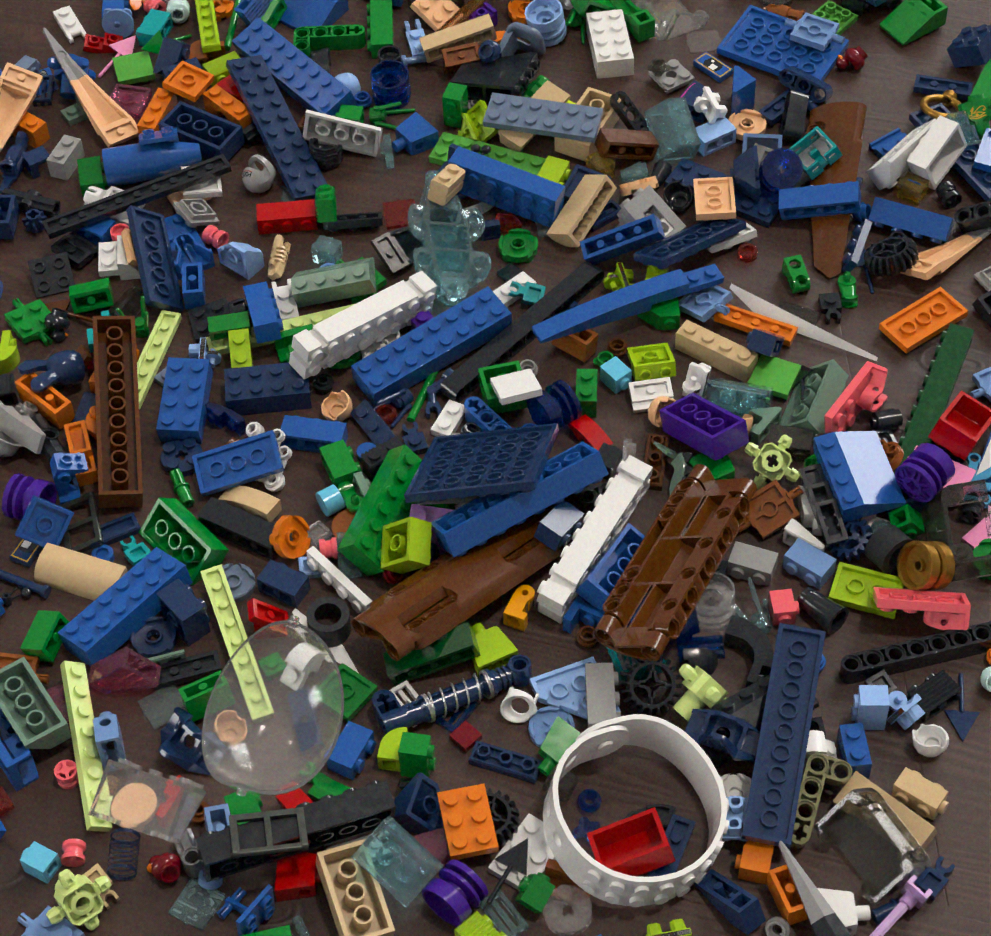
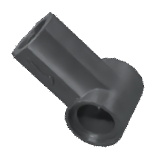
M182 827L176 830L171 838L182 861L185 873L191 878H197L202 869L198 858L197 841L191 828Z

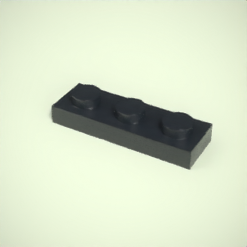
M382 211L337 215V221L323 222L324 230L335 232L345 228L357 230L360 227L375 229L383 226Z
M217 650L150 666L155 690L201 679L220 670L222 672Z

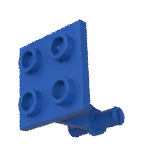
M268 884L249 907L239 903L247 895V892L239 887L231 897L228 896L225 899V904L216 914L224 920L232 910H236L241 914L236 920L238 936L258 932L259 925L264 920L270 919L275 911L273 887Z

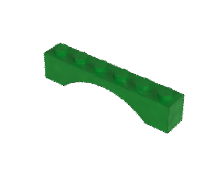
M609 0L615 7V10L622 9L626 27L638 42L655 37V19L647 9L637 7L631 0Z

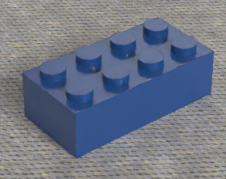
M168 357L156 427L160 442H171L176 439L192 437L198 444H202L213 378L210 359Z

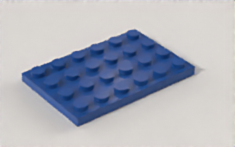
M749 5L717 47V54L779 76L783 69L795 66L824 81L836 64L838 55L842 56L849 46V40L845 39L843 44L832 41L824 51L791 41L790 34L794 28L784 25L786 17ZM787 72L788 79L792 80V74ZM804 80L803 85L808 87V82Z

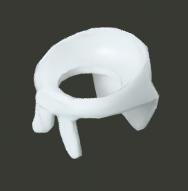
M510 687L500 706L502 716L507 721L513 723L528 721L537 712L536 703L539 693H536L533 699L530 694ZM516 698L524 699L529 705V710L526 713L516 712L512 708V700Z

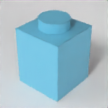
M615 356L600 366V380L617 394L622 390H626L628 383L632 382V370Z
M35 841L23 851L20 859L24 872L47 884L62 865L58 853Z

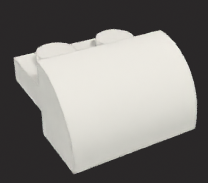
M117 235V241L99 243L98 272L100 277L120 275L121 280L141 279L138 267L129 265L127 262L121 235Z

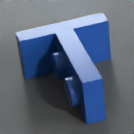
M578 594L563 617V631L571 634L579 621L583 622L586 626L589 625L595 628L605 612L590 605Z

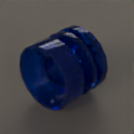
M385 60L377 63L371 69L370 81L374 103L377 106L401 102L400 106L386 110H396L406 106L411 99L410 77L406 65L397 60Z
M777 148L769 152L758 168L762 188L775 194H779V189L793 187L799 181L803 172L800 157L794 151L787 148ZM780 165L782 166V169H785L783 173H781V171L777 169Z
M556 380L552 385L546 386L545 391L542 390V396L527 399L528 411L536 425L558 423L559 430H561L564 424L568 425L582 416V408L576 394L563 380Z

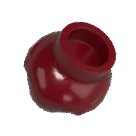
M859 45L856 48H849L846 50L845 56L838 55L836 66L839 69H846L850 62L854 66V70H860L864 67L865 59L868 55Z
M167 852L162 855H154L149 859L147 871L152 873L157 880L171 883L178 879L182 862L180 857L173 853Z

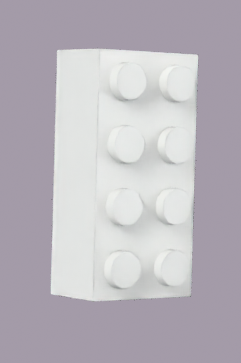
M622 9L586 13V32L597 79L634 75V56Z

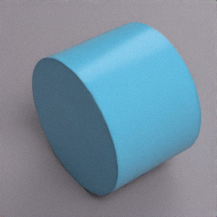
M334 484L315 493L317 502L325 516L329 517L345 509L343 497Z

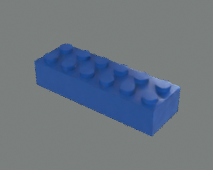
M458 146L448 161V164H456L466 171L463 187L458 193L548 227L552 226L563 209L564 185Z
M157 547L153 549L57 632L65 649L93 669L98 667L131 637L132 632L136 633L146 624L145 621L148 618L155 616L161 611L157 592L178 578L184 585L193 583L186 565Z

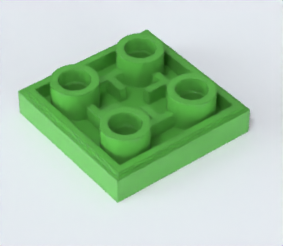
M830 0L812 14L839 23L837 35H841L858 19V15Z
M147 51L112 58L119 87L156 79L149 52Z
M761 354L747 387L787 400L801 371V365Z

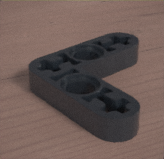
M623 91L616 92L609 100L611 107L628 130L641 131L646 126L647 129L645 131L654 133L675 114L673 104L665 101L643 117L628 95ZM666 108V114L661 115L660 113H662ZM628 111L634 115L633 121L627 117ZM651 117H654V118L656 119V121H657V125H656V126H654V125L651 123V121H650V118H651Z

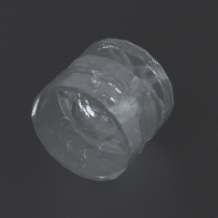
M714 573L689 617L690 622L695 628L708 633L721 632L727 629L731 616H736L735 587L729 577L722 573Z

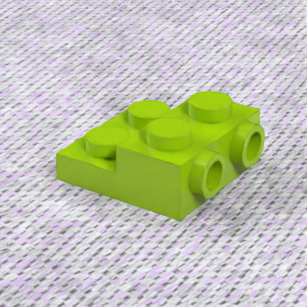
M668 343L627 348V356L631 363L635 382L676 376V361Z

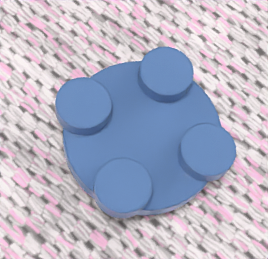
M117 8L104 9L102 19L104 31L123 36V38L131 36L134 32L132 11L129 8H124L123 10Z

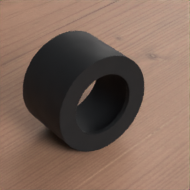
M885 525L871 536L865 548V555L884 573L895 574L898 572L897 558L900 550L906 543L913 540L895 525Z
M322 597L315 600L308 607L306 618L308 634L311 640H314L323 647L329 648L339 646L348 639L351 633L350 613L344 601L336 597ZM326 615L340 617V620L333 625H322L316 621Z

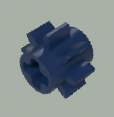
M37 209L27 211L25 213L26 218H22L26 230L33 233H39L44 230L42 221L47 219L44 216V212Z

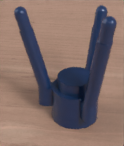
M403 388L397 393L377 401V405L373 408L377 411L390 403H393L398 409L403 408L390 425L391 428H394L405 413L412 408L410 403L414 401V397L409 389Z

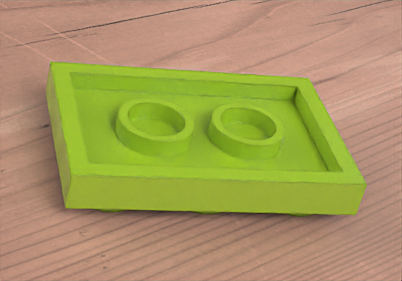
M839 562L829 599L845 607L895 619L897 609H894L892 612H886L876 607L873 598V587L903 589L904 585L897 576Z

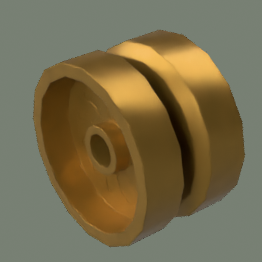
M908 542L900 550L897 558L898 576L902 584L910 590H942L953 579L955 573L954 555L949 546L943 542Z

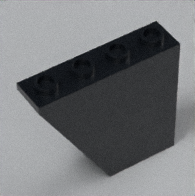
M528 52L500 57L492 63H485L483 61L465 63L461 65L450 82L467 85L468 100L489 102L492 92L522 97L525 88L528 87L529 82L540 68V60L538 59L537 52Z

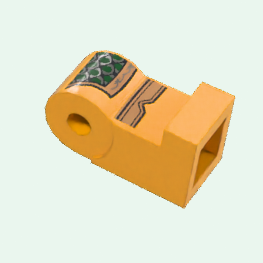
M521 585L515 590L503 612L504 625L525 631L528 625L527 612L533 609L535 605V591L533 587Z

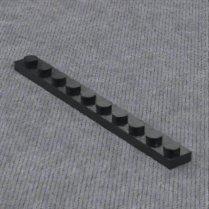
M224 154L46 219L42 221V225L49 239H53L125 212L130 205L138 207L232 172L231 166Z

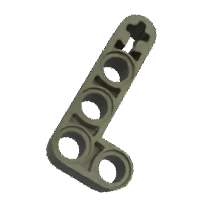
M818 753L808 758L801 781L791 847L800 849L807 844L811 836L824 783L841 787L850 780L852 767L848 762ZM812 762H819L823 770L819 772L814 771L810 764ZM838 768L843 769L846 772V777L843 779L836 777L834 770ZM808 784L813 785L817 789V793L810 795L805 791L804 787ZM802 807L809 809L811 816L808 818L801 817L798 809ZM799 825H803L802 838L798 841L794 834H796Z

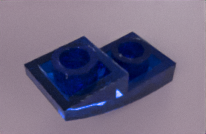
M208 402L205 404L206 418L212 425L215 424L220 429L227 426L230 431H235L239 436L246 433L245 419L238 413L215 403Z

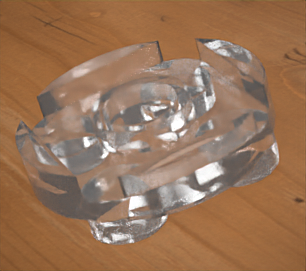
M562 884L553 890L543 909V916L547 926L554 933L560 936H568L575 933L577 935L587 929L591 923L592 903L589 896L582 889ZM564 906H572L573 915H562V908Z

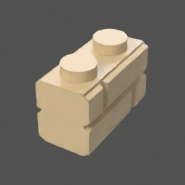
M448 164L445 169L431 180L427 198L430 201L445 206L462 189L466 171L456 164Z

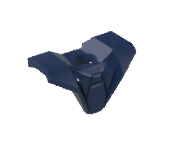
M180 707L174 708V713L170 720L160 730L161 746L158 749L160 755L187 771L211 775L227 752L226 748L212 732H203L192 721V714ZM189 735L194 737L196 741L192 748L186 745V738Z
M693 709L684 731L698 745L702 743V745L710 748L722 749V752L731 755L735 761L753 762L755 759L760 731L744 719L719 710ZM720 728H726L730 731V737L727 738L716 732Z

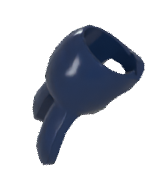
M75 350L54 353L47 360H26L18 366V371L21 374L45 371L31 380V390L37 393L45 391L53 384L61 386L80 385L85 377L83 358Z

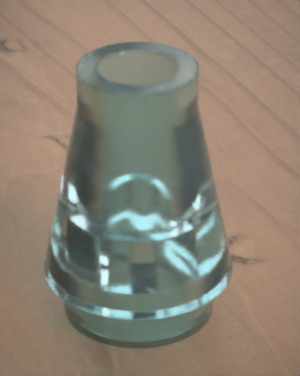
M639 161L624 170H620L622 182L649 177L646 162L641 163Z

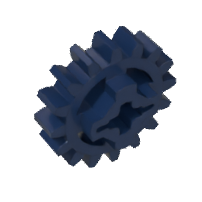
M856 519L844 523L849 540L839 542V547L836 546V543L826 545L834 558L838 557L840 561H843L846 557L848 562H851L852 557H856L859 560V554L865 555L866 545L873 532L865 519L862 521L861 519Z

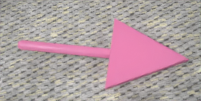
M136 35L109 45V47L117 52L115 57L133 53ZM113 60L99 73V78L113 65Z

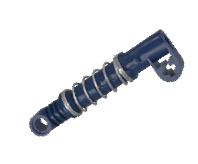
M515 655L510 658L505 666L497 667L495 671L493 669L480 671L479 679L473 673V677L464 680L462 678V682L455 685L450 683V687L445 689L439 687V691L432 694L430 692H427V695L423 693L415 701L402 706L392 691L379 690L372 696L375 718L385 735L396 728H410L423 722L431 723L438 716L446 717L450 711L456 713L458 708L462 706L468 708L472 702L479 704L483 696L491 699L497 696L502 689L505 690L507 687H512V685L517 687L529 685V679L533 678L531 660L525 655Z

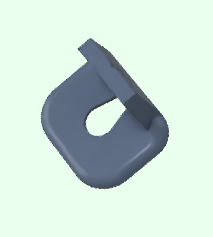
M519 22L508 25L499 44L501 47L500 57L514 55L517 50L537 52L538 56L546 52L541 33L535 28ZM516 37L527 39L528 41H530L531 44H528Z

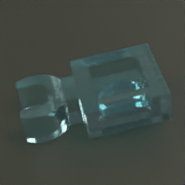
M390 134L383 135V143H380V152L385 154L386 167L389 169L394 168L391 137Z

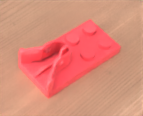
M869 361L864 364L825 414V433L846 431L848 427L854 424L855 418L862 409L875 412L882 407L883 403L888 400V396L883 394L888 374L887 368Z
M873 587V598L876 607L882 611L892 612L894 609H903L906 613H917V610L924 611L923 622L928 626L940 630H967L969 628L971 604L965 593Z

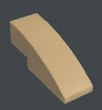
M239 485L229 488L218 499L224 500L236 508H242L254 516H261L270 523L282 510L280 499L246 486Z

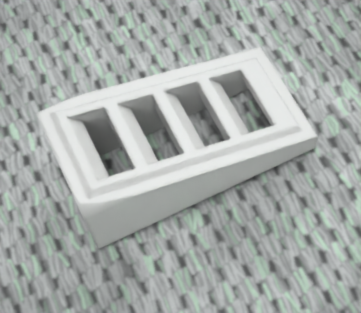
M793 518L784 528L783 543L792 546L800 538L824 552L825 545Z

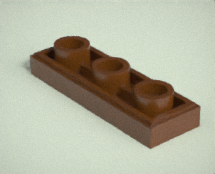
M648 434L644 463L653 467L652 475L649 478L651 479L649 490L662 491L667 455L653 443L656 441L668 447L669 436Z

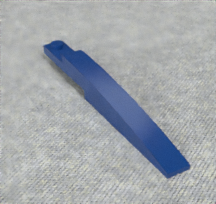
M715 264L685 273L681 269L671 271L571 308L532 326V331L540 344L650 311L653 304L722 284L724 276Z

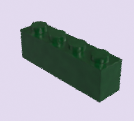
M468 622L459 624L429 646L414 650L399 661L393 660L387 652L383 653L387 675L395 686L406 680L409 682L481 656L475 632Z

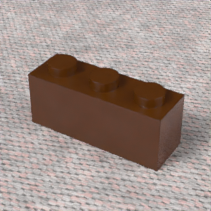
M600 128L594 143L602 158L654 160L659 147V143L651 131Z

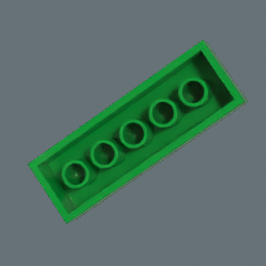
M405 444L388 451L337 549L367 577L385 571L381 569L383 526L408 518L411 504H415L414 502L406 503L404 494L422 459Z

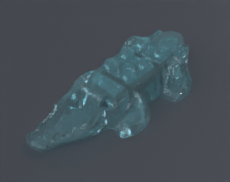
M431 170L425 173V186L420 204H411L408 211L409 229L412 235L422 242V247L414 249L413 263L415 273L423 271L437 285L436 298L444 305L453 307L465 300L469 288L477 287L479 283L486 279L490 272L491 259L489 254L475 251L472 244L482 235L485 221L477 208L463 209L457 194L445 206L430 201L427 197L431 180L441 172Z

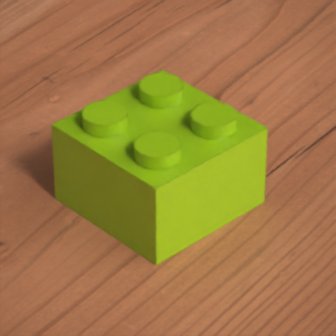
M408 517L384 525L382 532L381 569L404 574L430 566L432 522Z

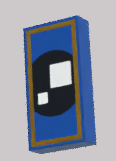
M704 52L693 60L695 67L719 83L733 74L731 67L708 52Z

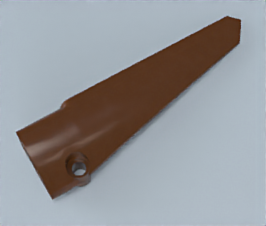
M851 101L833 102L821 105L810 111L806 134L818 126L837 145L843 156L832 165H826L823 168L824 171L813 180L809 178V185L817 186L828 183H845L847 181L856 182L867 112L865 104ZM851 213L811 217L814 268L829 280L841 274Z

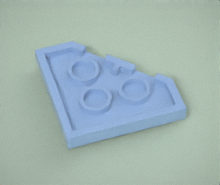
M594 657L530 678L529 682L534 694L539 693L538 702L562 708L565 712L587 719L585 663H596ZM616 706V712H621L619 707Z

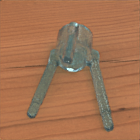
M748 577L747 581L757 613L751 616L750 622L757 625L767 634L773 627L767 599L763 598V613L752 578ZM731 601L730 605L739 617L748 620L739 607Z

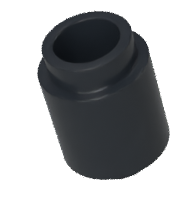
M890 408L873 412L872 417L869 418L870 427L875 430L897 429L898 426H902L903 418L899 409Z

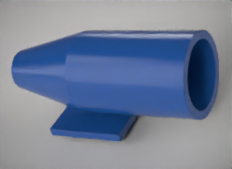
M173 126L162 127L160 131H154L153 129L143 130L139 134V143L102 149L108 187L151 181L181 170V167L202 162L199 143L179 142L177 128H173Z

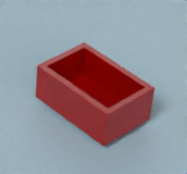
M961 390L939 418L928 437L936 444L951 451L956 457L966 460L991 425V409Z
M655 807L587 833L595 860L619 873L639 876L676 861Z

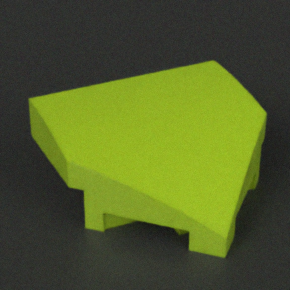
M479 100L467 111V114L462 113L463 122L461 131L458 130V136L486 142L500 131L496 128L483 127V119L488 107L485 101Z

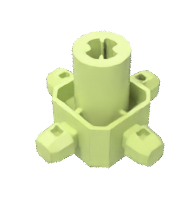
M785 434L781 436L778 440V446L772 442L766 443L760 450L758 445L749 442L745 447L744 451L749 456L756 457L753 461L754 471L759 473V476H756L753 482L758 490L767 484L765 482L767 479L770 481L775 479L780 481L783 475L787 476L786 479L791 482L798 480L799 472L794 468H789L792 463L791 454L785 451L786 448L789 449L792 443V438ZM768 457H776L778 465L776 467L774 465L769 467Z
M683 664L680 667L679 673L685 679L682 684L688 690L672 708L688 722L693 709H703L705 705L712 709L711 707L727 699L728 692L700 667L696 666L693 668L689 664Z
M63 870L59 873V880L55 884L54 898L59 906H54L46 913L48 920L51 924H57L63 920V917H66L73 925L81 926L84 924L87 929L94 930L99 926L97 914L102 912L104 906L100 893L104 894L112 886L110 880L105 875L95 879V882L92 883L85 875L77 874L74 876L70 870Z

